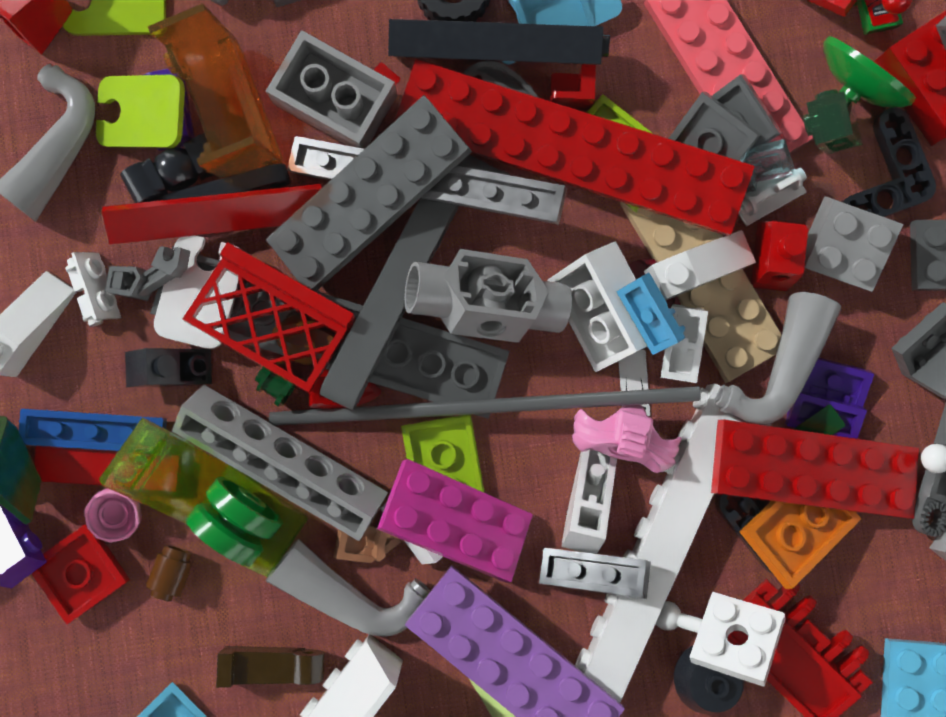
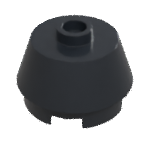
M693 645L687 648L680 656L674 670V685L681 701L693 711L707 715L719 714L734 707L743 693L745 680L691 663L690 654Z

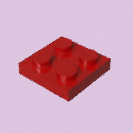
M86 524L43 553L46 563L32 573V576L66 625L78 619L131 581L105 542L97 539L89 531Z

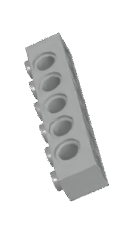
M203 385L181 405L172 432L358 541L366 532L388 494L382 488L206 385Z

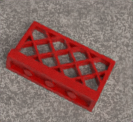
M227 242L220 252L222 259L182 320L310 394L343 339L353 327L356 321L354 313ZM226 271L238 277L241 290L225 294L220 293L218 283ZM244 281L253 285V287L246 288ZM214 291V292H215V296L210 297V295H211L212 292ZM262 291L270 296L272 308L252 312L248 295ZM243 296L247 314L226 319L222 301ZM275 299L281 301L284 305L277 306ZM217 303L220 321L205 324L196 319L203 306ZM292 309L300 312L303 326L283 330L279 313ZM274 314L278 332L258 337L253 319ZM307 317L316 322L308 324ZM249 321L252 339L240 342L232 340L228 325ZM223 327L224 334L215 329ZM326 327L336 333L329 345L314 349L310 330ZM305 332L310 350L289 355L285 337ZM280 338L284 357L272 360L262 357L259 343ZM254 345L256 353L246 347ZM324 353L319 362H317L316 355ZM311 356L314 370L305 382L293 374L291 361ZM286 363L287 371L277 365Z

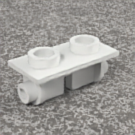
M787 163L748 185L739 211V215L746 227L806 193L803 181L807 179V176L802 168L794 169L790 163Z
M93 252L71 253L72 258L67 260L68 266L65 269L69 274L74 292L82 290L85 292V295L77 298L83 315V321L88 322L89 327H94L102 324L103 320L121 318L114 294L105 292L107 274L100 254Z

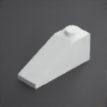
M741 230L730 236L716 239L655 263L646 269L644 273L651 274L664 299L668 300L752 265L756 261Z
M45 271L0 314V376H18L76 294L71 286L48 271Z
M595 450L580 453L566 515L562 548L597 554L606 540L617 458L607 456Z

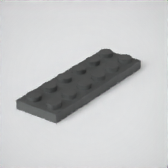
M423 95L266 240L298 282L316 292L464 160L472 150L430 100Z

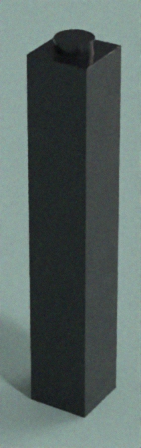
M389 19L388 56L601 65V57L609 56L610 35H603L604 27Z

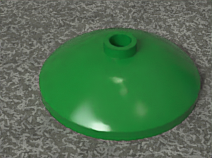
M828 36L823 42V51L829 70L836 80L843 85L839 92L853 103L857 104L860 99H863L870 104L880 107H905L912 105L916 100L915 95L900 81L854 48L832 36Z

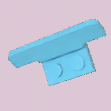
M508 0L516 12L519 24L596 26L618 16L622 10L621 0ZM501 61L504 64L515 63L513 61Z

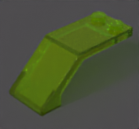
M143 417L99 478L104 487L186 523V518L197 504H210L206 491L217 477L221 476L241 485L269 505L283 521V525L272 539H260L264 550L254 564L250 567L243 566L266 577L281 560L309 519L305 514L251 477L193 443Z

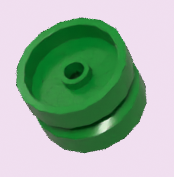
M221 476L217 477L206 491L210 504H197L186 518V524L197 537L213 550L231 561L250 567L264 550L260 539H272L283 525V521L269 505L252 492L230 479Z

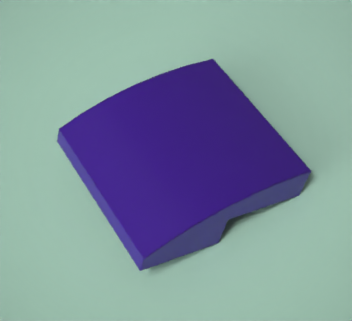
M818 358L797 400L787 412L786 425L795 428L830 404L845 423V427L833 435L857 439L867 413L863 405L874 373L858 367Z

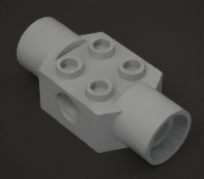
M460 249L450 267L413 262L405 285L404 300L407 313L440 317L450 334L519 343L528 329L555 333L562 332L571 314L572 296L569 286L563 283L541 280L529 260Z

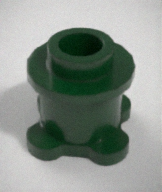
M262 367L255 378V381L259 383L256 390L258 392L264 391L276 399L274 404L278 407L286 403L297 387Z

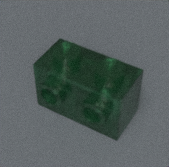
M836 89L824 91L815 96L816 100L806 103L808 114L803 115L808 136L812 135L816 146L827 155L863 145L854 104L844 91L839 93Z

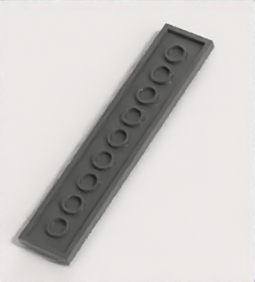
M199 254L197 256L198 266L204 271L215 269L220 262ZM244 281L246 288L253 287V285ZM163 286L158 288L150 314L156 315ZM262 291L248 295L252 312L272 308L270 296ZM316 291L318 294L354 313L355 319H357L363 308V305ZM243 296L235 298L230 318L247 314ZM275 299L277 306L284 305V303ZM292 309L280 312L279 316L282 322L286 318L301 313ZM274 314L253 319L258 337L272 334V330L276 326ZM402 318L369 382L432 402L495 399L510 351ZM249 321L228 325L231 339L236 341L252 339ZM348 334L343 339L326 369L330 370ZM276 340L259 343L262 349L284 355ZM490 413L474 415L489 419Z

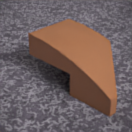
M374 526L367 528L360 541L338 529L333 557L340 560L372 563L374 560L380 562L386 557L385 554L399 543H404L405 541L377 529L378 527Z

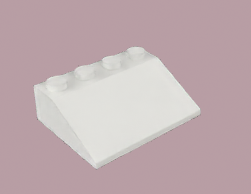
M370 634L364 642L357 639L344 656L349 660L342 671L335 668L322 685L327 689L319 701L312 697L300 713V716L374 717L396 688L403 660Z

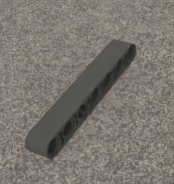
M423 198L419 199L331 366L319 395L352 411L356 408L406 311L404 300L405 285L413 262L431 263L459 205Z

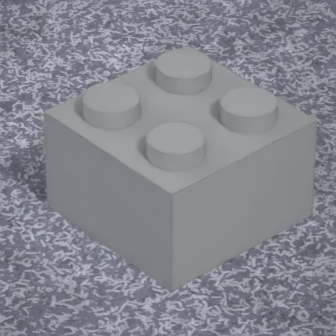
M824 196L808 233L805 268L873 292L904 224Z

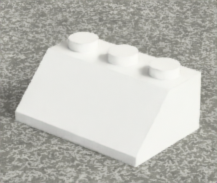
M616 241L583 255L547 280L569 286L572 296L569 323L595 372L647 347L616 292L636 280Z

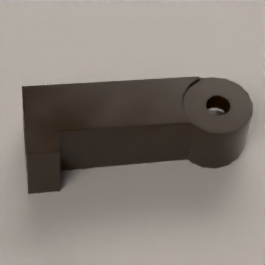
M225 646L217 655L216 688H229L233 685L294 683L309 685L324 681V651L295 647Z

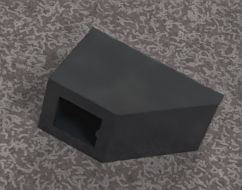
M144 348L125 352L126 388L212 384L211 349Z

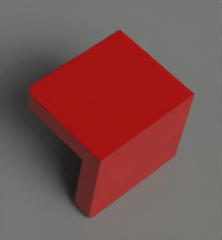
M582 64L579 74L553 73L550 84V101L576 110H589L595 100L596 65Z

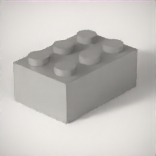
M302 30L266 89V93L273 105L347 146L363 149L372 141L397 97L394 81Z

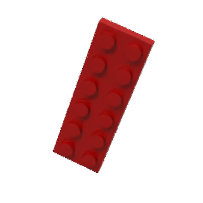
M725 419L718 420L711 493L914 519L919 448Z

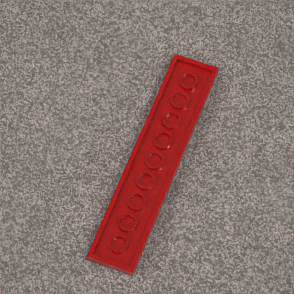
M415 59L395 118L396 121L416 101L425 95L472 150V154L726 236L732 234L755 168L754 165L417 59Z

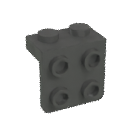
M943 302L934 311L927 314L906 336L900 338L891 349L902 375L946 400V303Z

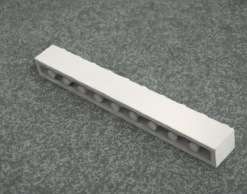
M710 384L705 389H700L701 400L693 402V407L696 408V411L691 421H685L678 436L682 438V442L679 446V452L675 457L676 464L664 471L667 475L662 486L658 484L654 488L649 500V504L653 505L647 518H641L635 530L634 536L638 538L632 551L628 549L623 556L625 558L651 561L647 599L607 593L605 602L608 603L603 617L600 615L596 617L590 631L593 639L588 650L585 648L581 650L575 664L579 670L619 702L622 700L714 494L711 493L717 421L725 419L746 423V421L733 414L721 412L720 407L715 405V398L721 387L718 384Z

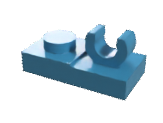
M650 273L643 275L616 291L652 355L686 338L683 334L685 331L684 325L679 327L673 317L676 311L674 308H668L666 300Z

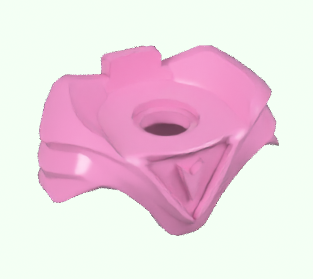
M624 405L616 413L603 421L591 418L582 409L574 416V434L572 438L573 443L581 452L595 450L613 458L641 463L657 473L664 472L676 464L675 457L679 452V444L682 438L677 437L674 440L662 439L653 427V419L647 416L644 407L641 405Z

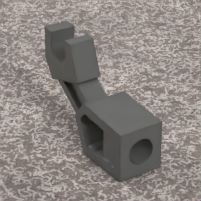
M160 246L151 264L153 267L148 270L132 266H109L105 292L121 297L148 301L153 291L175 277H182L188 268L190 251L175 247L173 250Z

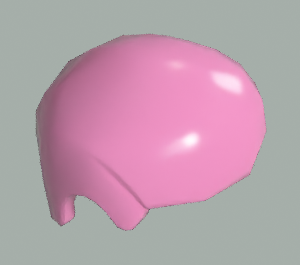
M107 488L99 491L91 498L84 511L85 522L89 531L97 539L110 543L128 539L137 530L142 518L140 502L131 492L122 488Z

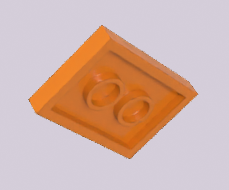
M771 501L739 532L785 589H793L861 520V517L854 511Z

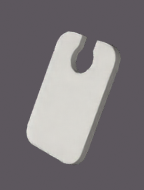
M195 235L180 237L176 241L174 248L178 247L190 251L188 268L181 278L175 277L164 284L154 319V328L157 334L164 338L207 349H214L222 343L182 320L215 270L204 271L197 263V256L203 250L206 239ZM221 242L219 255L226 243ZM226 271L218 283L220 293L225 294L237 291L239 287L238 277ZM214 291L212 292V294L210 295V297L215 296V292H214ZM235 298L222 301L226 319L231 317ZM217 303L203 306L196 319L205 324L220 321ZM223 327L215 329L224 334Z

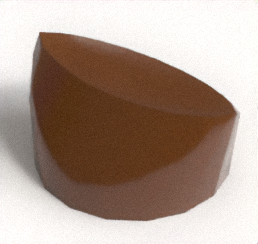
M301 314L284 319L281 322L282 329L287 330L303 326ZM307 317L308 324L316 322ZM277 325L272 330V333L278 332ZM326 327L310 330L314 349L329 345L335 336V332ZM305 332L285 337L289 355L310 350ZM280 338L275 339L278 346L282 349ZM324 353L316 355L317 362H319ZM311 356L294 360L303 365H313Z

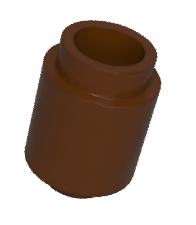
M164 545L163 551L157 554L146 587L152 590L150 594L152 597L164 601H172L173 596L181 597L193 564L190 561L193 553L175 546Z

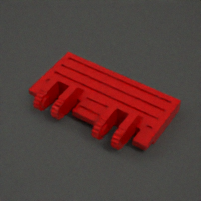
M766 579L742 601L782 612L780 608L797 594L801 585L798 583L793 589H785L782 586L778 590ZM807 595L785 613V622L767 681L804 717H839L862 697L861 693L873 683L861 669L847 679L850 674L866 661L870 654L864 646L859 645V647L853 649L852 652H849L836 664L833 659L847 648L853 639V636L847 630L840 631L836 636L829 639L809 619L795 628L794 626L805 618L817 604V601L811 595ZM733 631L728 635L727 640L733 645H742L748 640V635L743 631Z

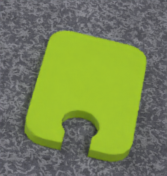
M92 0L91 5L84 11L72 9V13L64 23L63 28L71 35L158 34L163 30L166 23V0Z
M173 75L105 77L99 84L97 103L111 104L113 101L119 102L121 113L115 123L106 120H96V138L102 146L110 148L176 147L181 141L183 132L185 98L183 81Z

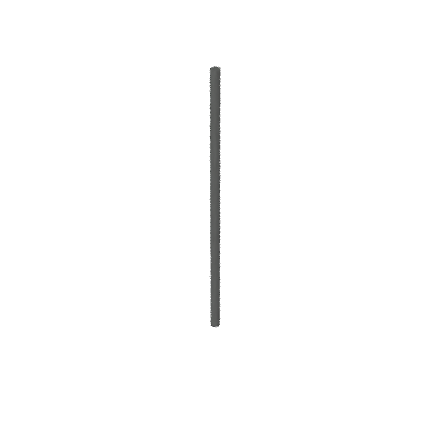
M697 386L356 407L353 411L348 408L278 411L269 413V423L274 426L693 402L701 400L700 387Z

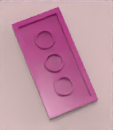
M405 459L401 463L377 529L506 583L512 582L533 514L416 462Z

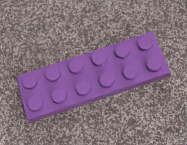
M452 565L405 623L407 628L516 717H619L625 710L619 701Z

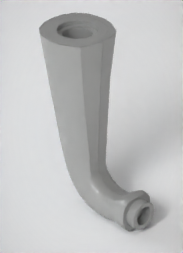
M51 64L44 66L40 70L37 80L48 92L59 93L65 97L67 101L66 112L32 149L0 179V195L35 222L81 150L91 131L95 118V102L89 89L76 78L66 74L59 66H52Z
M797 292L792 294L788 299L783 332L765 395L760 399H752L745 396L738 386L731 385L728 387L722 385L715 398V405L720 407V411L733 414L746 422L759 425L773 423L782 418L794 405L805 386L841 312V305L826 296L815 293Z
M300 539L285 553L265 580L276 588L348 626L370 635L386 637L407 629L405 626L406 621L431 591L423 582L415 578L412 582H408L405 585L404 596L400 603L391 608L379 607L329 568Z

